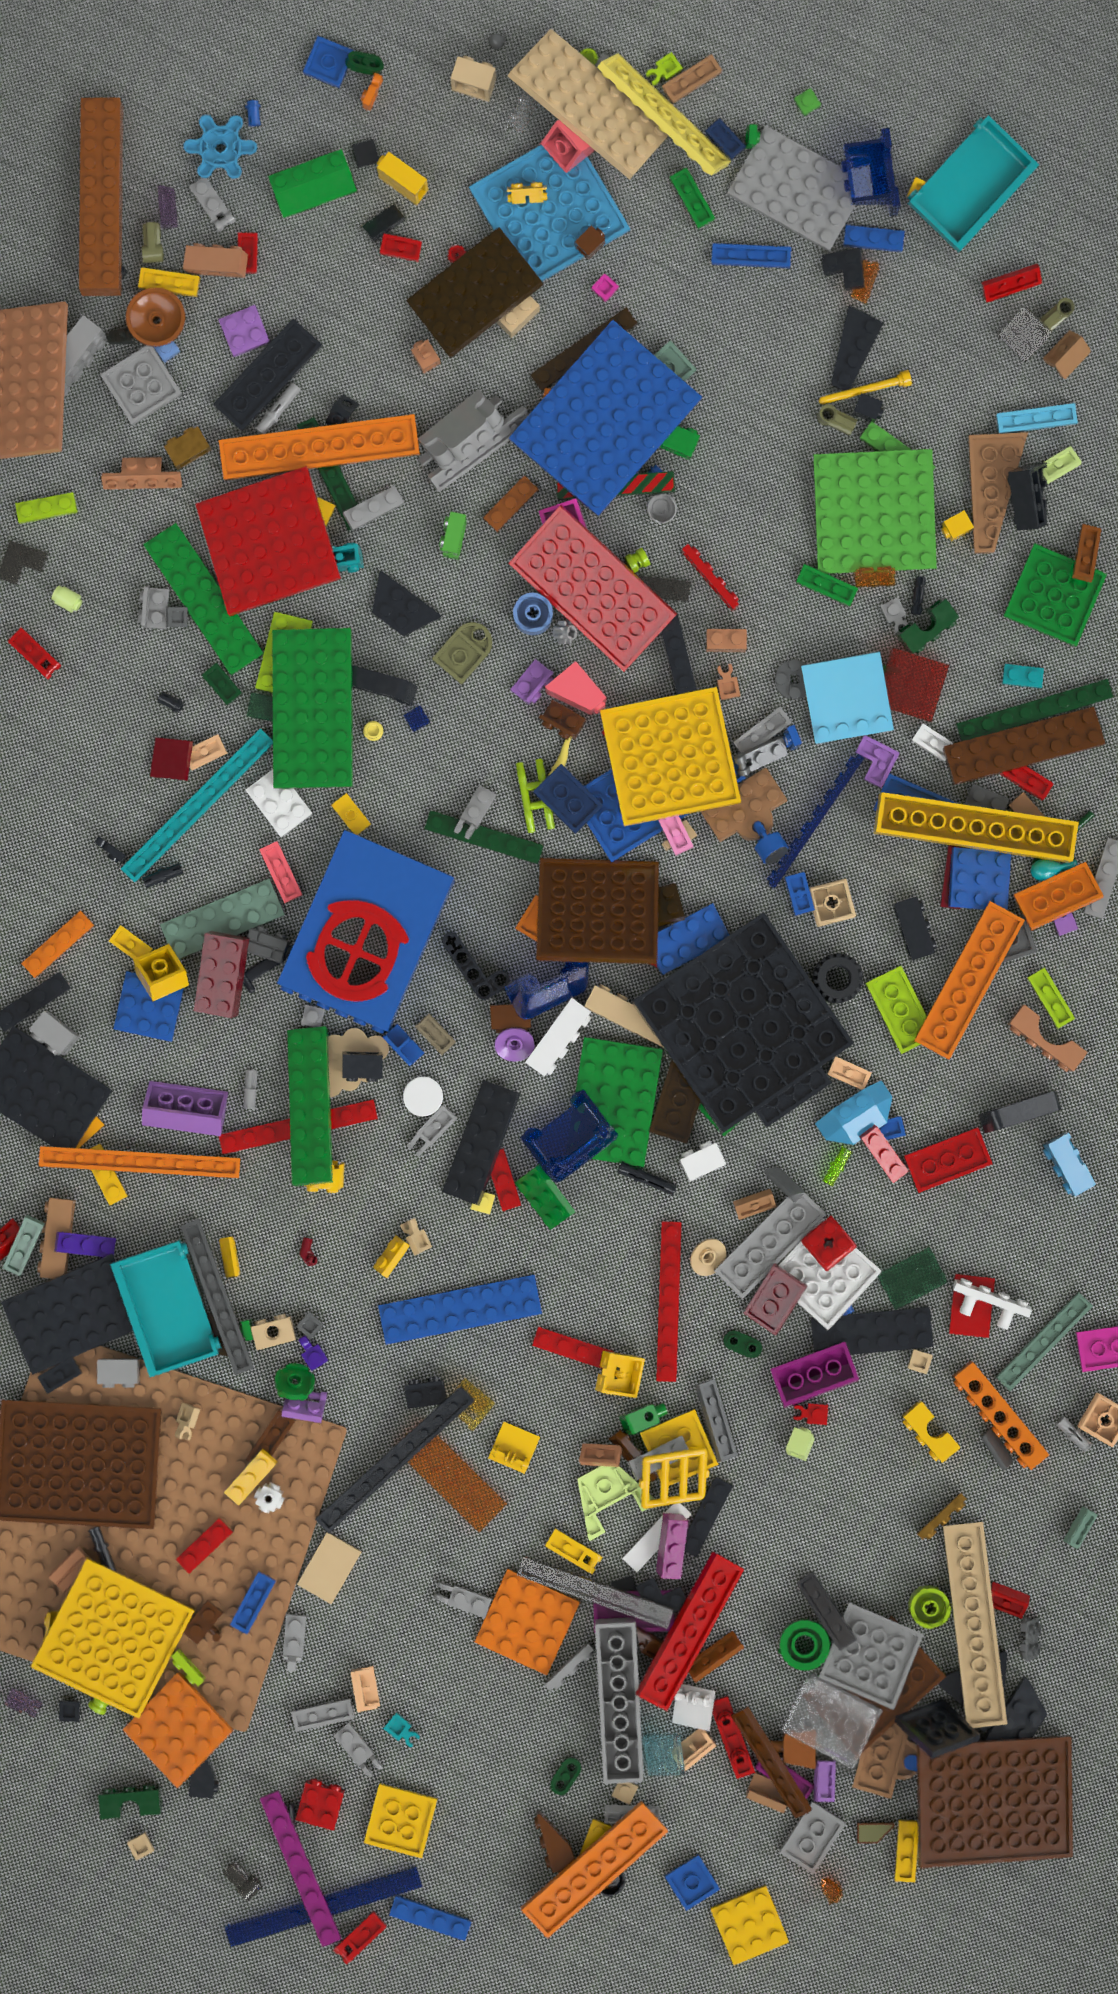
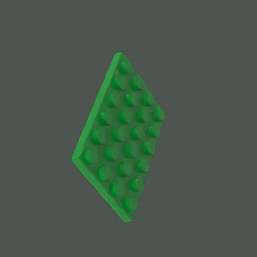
M584 1037L565 1155L620 1164L623 1161L629 1165L644 1167L663 1049Z

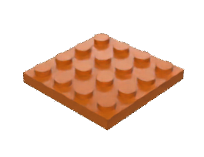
M507 1568L474 1642L548 1675L580 1601Z
M178 1672L145 1706L139 1719L134 1717L123 1731L173 1785L179 1788L234 1729L189 1681Z

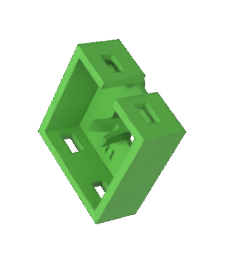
M450 511V516L445 517L443 528L446 534L441 536L439 544L443 557L459 560L467 524L465 514Z

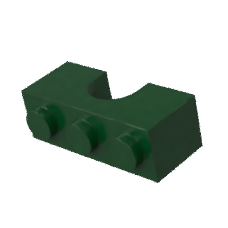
M940 598L926 609L931 618L927 629L921 630L916 623L909 622L895 633L908 653H920L926 648L925 644L929 641L937 640L943 630H949L956 625V620L960 617L946 598Z
M155 1784L143 1785V1788L136 1789L135 1786H125L123 1790H115L114 1787L104 1788L98 1795L100 1820L120 1818L123 1814L122 1804L126 1801H134L138 1804L140 1816L157 1815L162 1812L161 1787H155Z

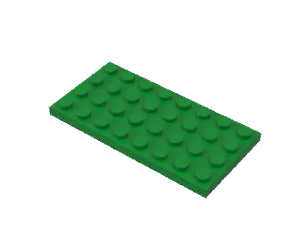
M352 629L272 630L273 788L353 787Z

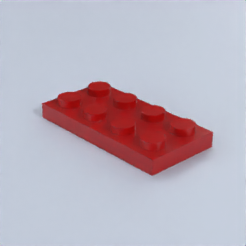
M978 1127L904 1155L918 1193L992 1165Z

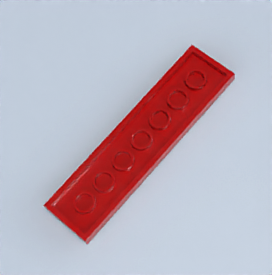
M712 1552L639 1688L635 1692L637 1696L665 1711L669 1709L744 1571L743 1568Z

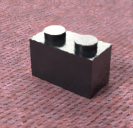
M342 1051V1078H346V1081L356 1082L358 1079H366L367 1082H377L378 1079H382V1052Z

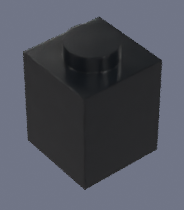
M861 393L852 415L875 423L876 418L880 420L884 412V408L881 407L883 401Z

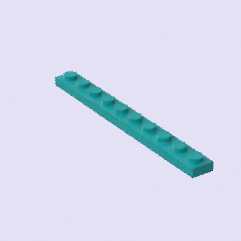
M260 728L132 856L121 870L136 883L273 746V740Z

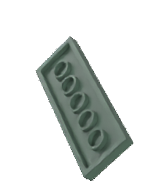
M269 878L160 924L167 943L180 960L203 950L204 936L207 932L215 931L237 936L249 931L251 928L254 929L257 926L283 917L285 913Z

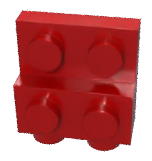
M311 1778L310 1781L306 1780L295 1820L334 1831L345 1790H342V1787L336 1784L324 1785L318 1779Z

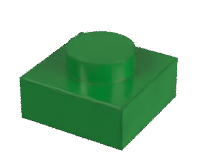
M749 124L745 129V149H752L759 143L760 132L757 131V125Z
M251 1319L242 1321V1326H239L242 1336L245 1337V1341L253 1340Z

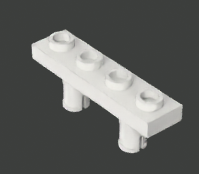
M963 1278L960 1281L957 1279L954 1281L953 1290L965 1295L960 1308V1313L970 1316L976 1300H982L1003 1309L997 1326L1008 1330L1013 1315L1016 1313L1030 1317L1032 1309L1028 1306L1029 1303L1024 1300L1017 1299L1015 1301L1009 1299L1010 1296L1002 1292H998V1294L992 1293L990 1288L982 1285L979 1287L973 1286L971 1281Z

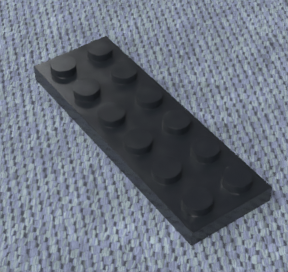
M293 318L213 403V406L243 432L323 347L322 344Z
M483 1080L442 1190L443 1193L480 1206L520 1093Z
M930 1307L842 1315L829 1330L823 1327L815 1318H810L814 1353L846 1342L850 1355L934 1347Z

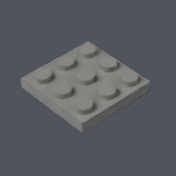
M152 346L143 347L100 374L132 426L182 395Z

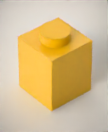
M964 510L942 523L943 528H941L944 537L946 539L949 538L952 542L972 531L974 526Z

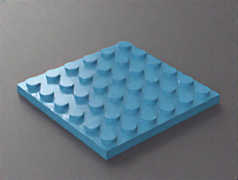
M540 145L469 186L470 192L493 231L498 227L501 228L541 281L548 279L584 258L574 247V243L591 225L595 229L599 228L605 234V245L630 231V227L588 156L569 172L565 173L546 149ZM532 182H542L543 185L547 186V190H543V192H547V200H544L543 203H530L529 196H525L526 203L512 204V202H508L507 194H511V192H507V187H511L513 183H523V186H531Z

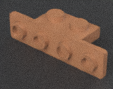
M162 457L122 458L121 473H102L101 476L103 489L182 488L181 472H162Z

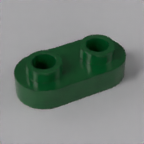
M351 51L345 59L346 66L351 71L374 76L375 73L380 74L384 68L382 59L373 54Z
M731 1330L724 1336V1345L731 1351L748 1358H756L762 1352L761 1343L746 1334ZM732 1337L737 1338L736 1344L730 1343ZM750 1345L756 1346V1350L754 1352L749 1351L748 1348Z
M567 1757L563 1760L550 1782L553 1793L564 1795L570 1790L581 1772V1763L577 1758ZM571 1763L575 1765L573 1770L567 1768ZM560 1780L564 1782L562 1787H558L556 1784Z

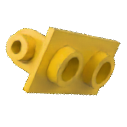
M532 182L531 186H523V183H513L511 187H507V192H511V194H507L508 202H512V204L526 203L525 196H529L530 203H543L544 200H547V192H543V190H547V186L543 185L542 182Z

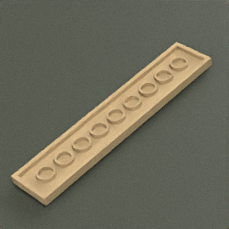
M983 1522L943 1526L965 1720L973 1728L1007 1724Z

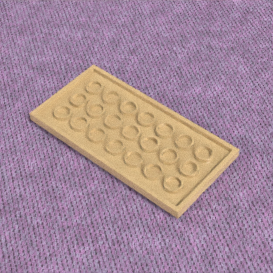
M552 29L541 38L508 74L511 80L629 180L669 136L667 133L662 132L653 120L647 118L644 111L634 105L625 93L620 92L610 79L604 77L596 66Z

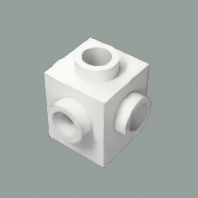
M265 1483L263 1488L259 1487L254 1496L257 1499L255 1504L259 1505L258 1509L266 1513L274 1512L276 1508L280 1509L285 1499L281 1497L284 1492L280 1490L281 1487L274 1483H269V1485ZM270 1495L272 1501H265V1496Z

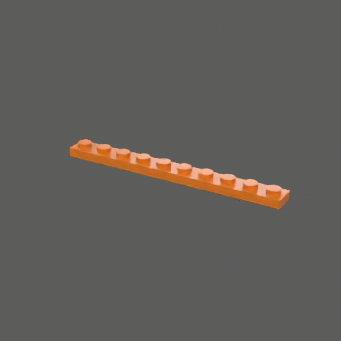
M40 1146L39 1167L239 1178L240 1158Z

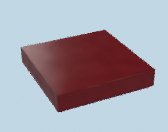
M155 737L150 777L188 781L193 742Z

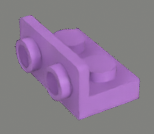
M535 659L510 690L528 705L531 702L535 704L542 695L540 691L543 687L554 680L552 678L554 672L548 670Z

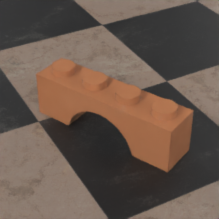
M1021 1005L1008 1022V1025L1011 1026L1009 1030L1017 1036H1020V1034L1027 1039L1025 1042L1031 1047L1036 1048L1037 1046L1042 1050L1041 1054L1047 1059L1051 1060L1053 1058L1058 1062L1057 1066L1063 1071L1067 1072L1069 1070L1074 1072L1088 1052L1073 1041H1068L1062 1045H1054L1047 1042L1039 1031L1040 1016L1026 1005Z

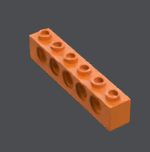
M969 1361L953 1375L955 1386L960 1391L964 1389L968 1394L966 1399L973 1407L975 1405L978 1406L981 1410L979 1415L985 1422L989 1420L992 1423V1431L998 1438L1002 1436L1006 1440L1004 1445L1011 1453L1015 1451L1019 1456L1016 1460L1024 1469L1028 1467L1032 1470L1049 1456L1048 1452L974 1362ZM972 1380H977L979 1383V1387L975 1391L969 1389V1383ZM984 1396L991 1397L992 1401L989 1406L982 1405V1398ZM998 1411L1004 1413V1419L1000 1422H996L994 1419V1415ZM1010 1427H1016L1017 1434L1014 1437H1008L1007 1430ZM1024 1442H1028L1030 1446L1029 1450L1025 1453H1022L1020 1451V1445Z

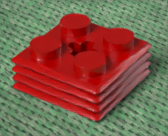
M829 1216L801 1239L802 1244L825 1271H829L856 1248L855 1242L833 1216ZM826 1239L833 1240L832 1248L829 1246L824 1247Z

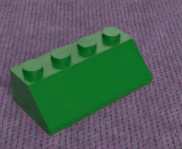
M342 149L268 176L283 219L357 192Z

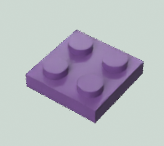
M255 305L218 319L233 357L270 343Z

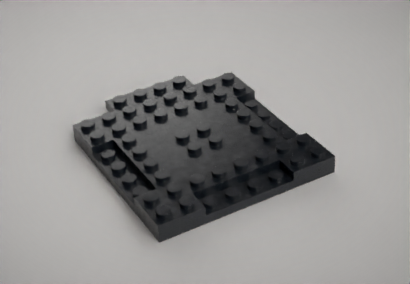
M764 912L632 1001L636 1010L675 1063L721 1134L753 1112L757 1114L765 1128L785 1116L832 1083L821 1066L854 1044Z

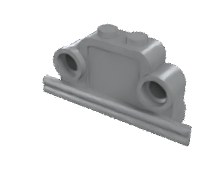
M478 389L418 438V441L426 451L417 459L418 462L424 467L434 459L440 469L447 470L452 468L457 461L465 460L491 439L494 432L504 424L503 416L496 409L503 401L497 395L488 400Z

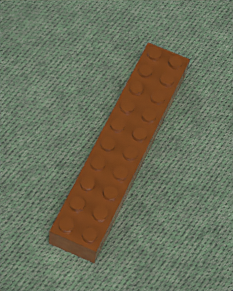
M120 97L81 98L79 290L82 296H122L123 105Z

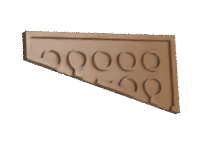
M1028 433L968 436L974 554L995 552L1011 495V488L1008 484V472L1018 468Z

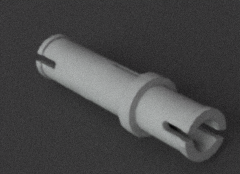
M291 382L272 408L264 413V418L255 427V430L260 434H266L271 426L279 421V416L301 389Z

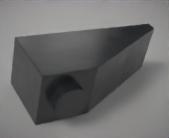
M209 1757L191 1774L188 1797L213 1799L215 1793H218L219 1781H216V1773Z

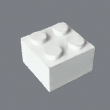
M707 1141L699 1145V1150L693 1152L690 1149L681 1154L682 1158L679 1159V1162L688 1181H692L726 1165L716 1142L711 1143V1141Z

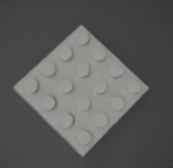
M849 1603L843 1618L857 1640L842 1651H839L833 1642L819 1678L894 1710L924 1634Z

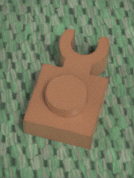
M728 664L729 671L726 673L722 672L721 666L717 668L718 674L722 677L721 680H717L721 700L740 697L737 677L731 678L733 671L731 664Z

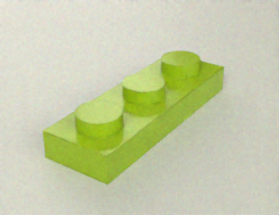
M73 492L15 503L19 524L78 513Z
M1045 967L1027 977L1057 1029L1075 1019Z

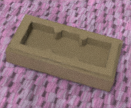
M427 1014L415 1026L441 1055L446 1053L456 1043L430 1014Z

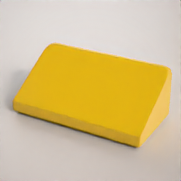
M234 1237L220 1238L219 1243L225 1276L227 1278L240 1276Z

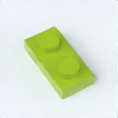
M180 1649L173 1653L171 1656L173 1658L172 1663L179 1670L182 1668L187 1674L185 1677L191 1684L199 1686L206 1677Z

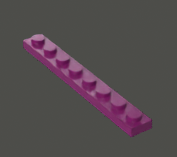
M279 1789L260 1797L261 1804L322 1947L341 1940V1935Z

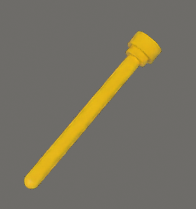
M908 370L901 371L896 377L822 396L819 398V403L827 404L895 385L911 386V375Z

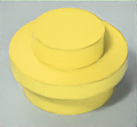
M370 721L364 726L363 732L368 740L377 741L383 735V727L379 722Z

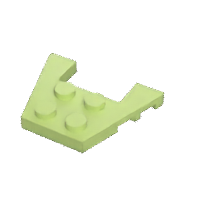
M598 1466L577 1478L589 1541L605 1533L596 1513L632 1494L641 1511L646 1510L641 1507V1488L639 1483L620 1466ZM649 1493V1500L655 1499V1498Z

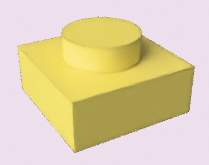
M484 1192L480 1206L472 1204L471 1209L490 1214L495 1195Z

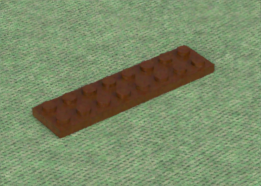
M1091 707L943 746L942 749L953 785H958L1101 747L1106 743L1095 708Z

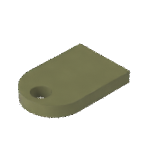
M475 622L463 624L435 654L432 660L459 684L463 685L491 652L492 636L489 630L482 624ZM476 630H482L485 633V637L482 640H476L473 637Z

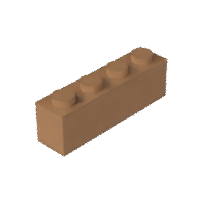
M49 1198V1201L45 1203L44 1213H47V1220L43 1221L45 1225L42 1229L45 1237L44 1241L40 1243V1253L43 1254L42 1261L38 1262L37 1272L40 1273L41 1278L53 1279L67 1273L69 1253L55 1252L54 1248L57 1231L72 1233L76 1200Z

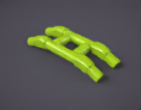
M543 759L535 760L539 781L527 783L524 764L522 762L516 763L528 833L535 832L532 810L544 808L547 829L555 828L552 811L542 801L530 802L529 791L535 790L546 779Z

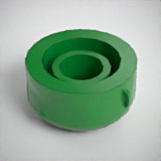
M808 1618L793 1620L784 1627L780 1634L778 1654H781L787 1664L794 1669L801 1671L813 1670L819 1667L829 1654V1634L814 1620ZM801 1635H808L813 1639V1648L807 1653H800L795 1649V1641Z

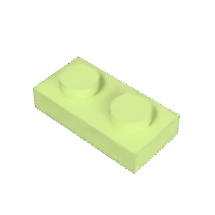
M1071 446L1044 461L1047 462V468L1043 469V479L1049 484L1081 465L1080 458Z

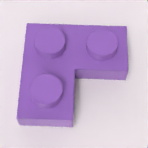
M866 735L863 736L855 754L872 762L864 780L882 788L899 755V752Z

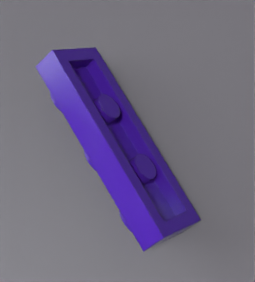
M57 1231L54 1251L99 1257L112 1253L114 1256L116 1238Z

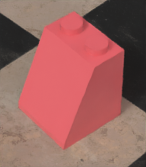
M560 120L555 122L541 142V145L565 173L569 172L595 151Z
M576 661L545 686V692L548 695L587 714L592 715L594 712L598 714L600 710L605 708L606 696Z

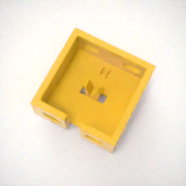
M603 1351L600 1363L602 1373L598 1374L595 1390L601 1393L637 1398L645 1359L633 1355Z

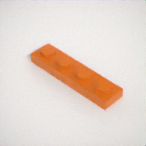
M79 911L21 964L34 978H37L95 925L82 911Z

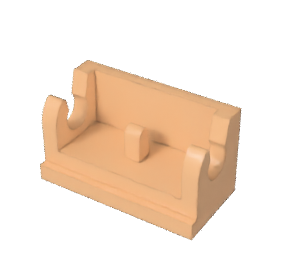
M374 1667L352 1669L351 1678L357 1712L376 1709L380 1706Z
M697 1729L674 1747L671 1753L683 1770L686 1771L714 1749L716 1743L706 1730Z

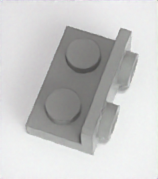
M144 586V591H140V603H143L142 611H139L138 622L141 623L143 628L167 630L166 607H169V589Z

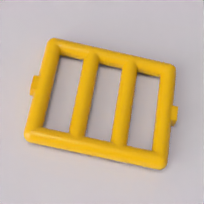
M700 1447L643 1457L642 1478H639L641 1507L648 1509L703 1500L706 1496V1478H709L707 1449ZM699 1456L698 1492L687 1494L688 1458ZM680 1459L679 1495L668 1497L669 1461ZM661 1462L660 1498L649 1500L650 1464Z

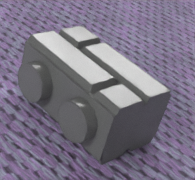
M259 926L256 929L251 928L247 937L250 938L247 949L248 953L283 964L290 946V941L286 940L287 936L275 933V936L267 934L268 930Z

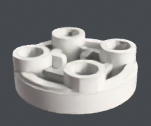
M417 1077L411 1080L404 1089V1104L411 1113L417 1116L432 1115L442 1104V1089L435 1080L429 1077Z

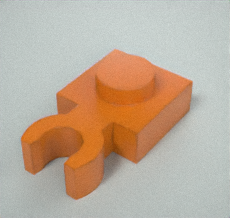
M375 73L368 90L363 91L361 96L363 109L371 111L378 95V90L382 85L383 76Z

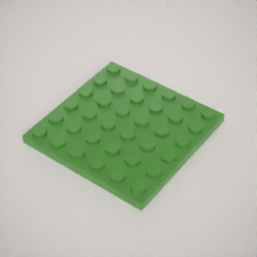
M932 449L813 455L817 569L819 571L831 574L937 569Z

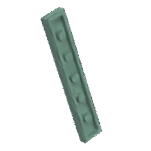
M1077 1292L995 1378L1011 1391L1093 1305Z

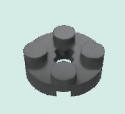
M793 659L780 665L775 674V686L780 695L787 699H801L807 696L801 667L806 665L805 662ZM790 676H799L798 681L800 683L790 684Z

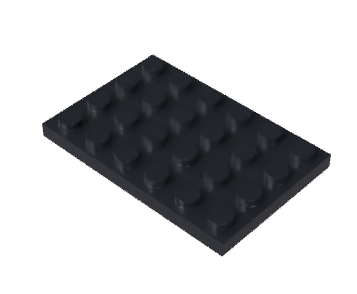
M13 1026L0 1045V1113L52 1147L76 1148L113 1090L60 1055L53 1054L46 1046Z
M112 1253L1 1301L32 1375L64 1362L70 1357H75L133 1332L111 1267V1263L116 1262Z

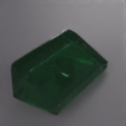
M251 693L247 717L273 722V697Z

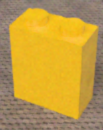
M388 152L386 156L382 155L377 162L379 178L415 205H418L428 191L427 179L392 153Z

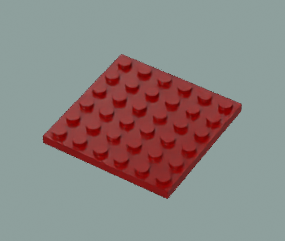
M307 466L195 504L229 616L341 579Z

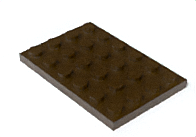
M498 227L406 301L451 359L542 287L544 283L501 228Z

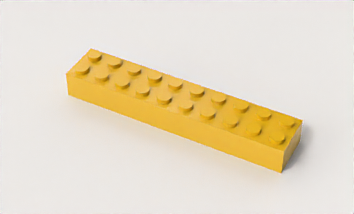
M881 792L878 797L873 833L1070 863L1073 862L1079 822Z

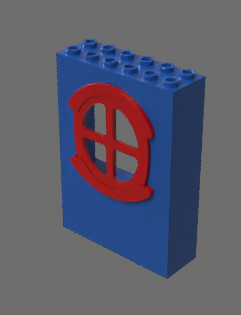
M344 830L277 984L281 986L280 990L291 995L293 992L299 993V998L307 1002H311L313 999L317 1001V1006L328 1011L330 1007L336 1009L335 1014L347 1018L348 1015L354 1017L353 1021L365 1026L368 1023L372 1025V1030L384 1034V1031L389 1032L454 885L455 878ZM355 917L365 920L355 945H349L332 937V931L345 920ZM373 924L379 925L387 938L388 953L385 959H381L362 949ZM328 944L350 953V958L339 979L334 978L326 966L325 947ZM357 958H364L381 967L378 975L369 982L357 986L348 984V978Z

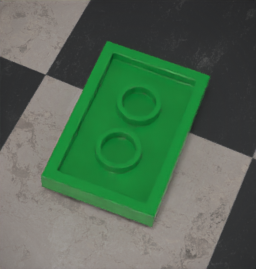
M540 1164L515 1182L520 1192L523 1193L532 1208L535 1209L550 1230L576 1212Z

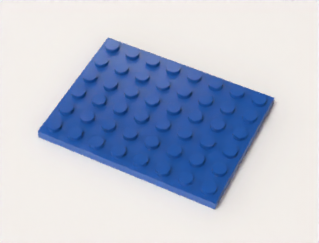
M612 320L512 433L509 440L599 517L701 401L702 396Z

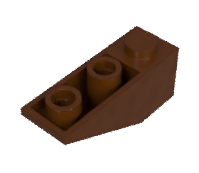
M538 1810L534 1821L536 1828L541 1829L542 1836L539 1837L542 1849L546 1848L548 1856H545L547 1868H551L553 1873L562 1871L575 1860L571 1843Z

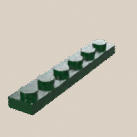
M430 810L424 830L537 865L539 863L544 845L483 826L475 829L470 839H467L465 834L470 825L465 823L462 830L457 834L454 830L460 819Z

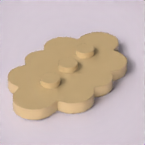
M358 1028L347 1030L343 1036L334 1034L328 1037L330 1098L340 1094L342 1089L353 1091L359 1087L361 1081L367 1082L366 1079L349 1082L346 1081V1078H342V1051L382 1052L384 1059L389 1053V1044L383 1037L372 1036L367 1038L365 1032Z

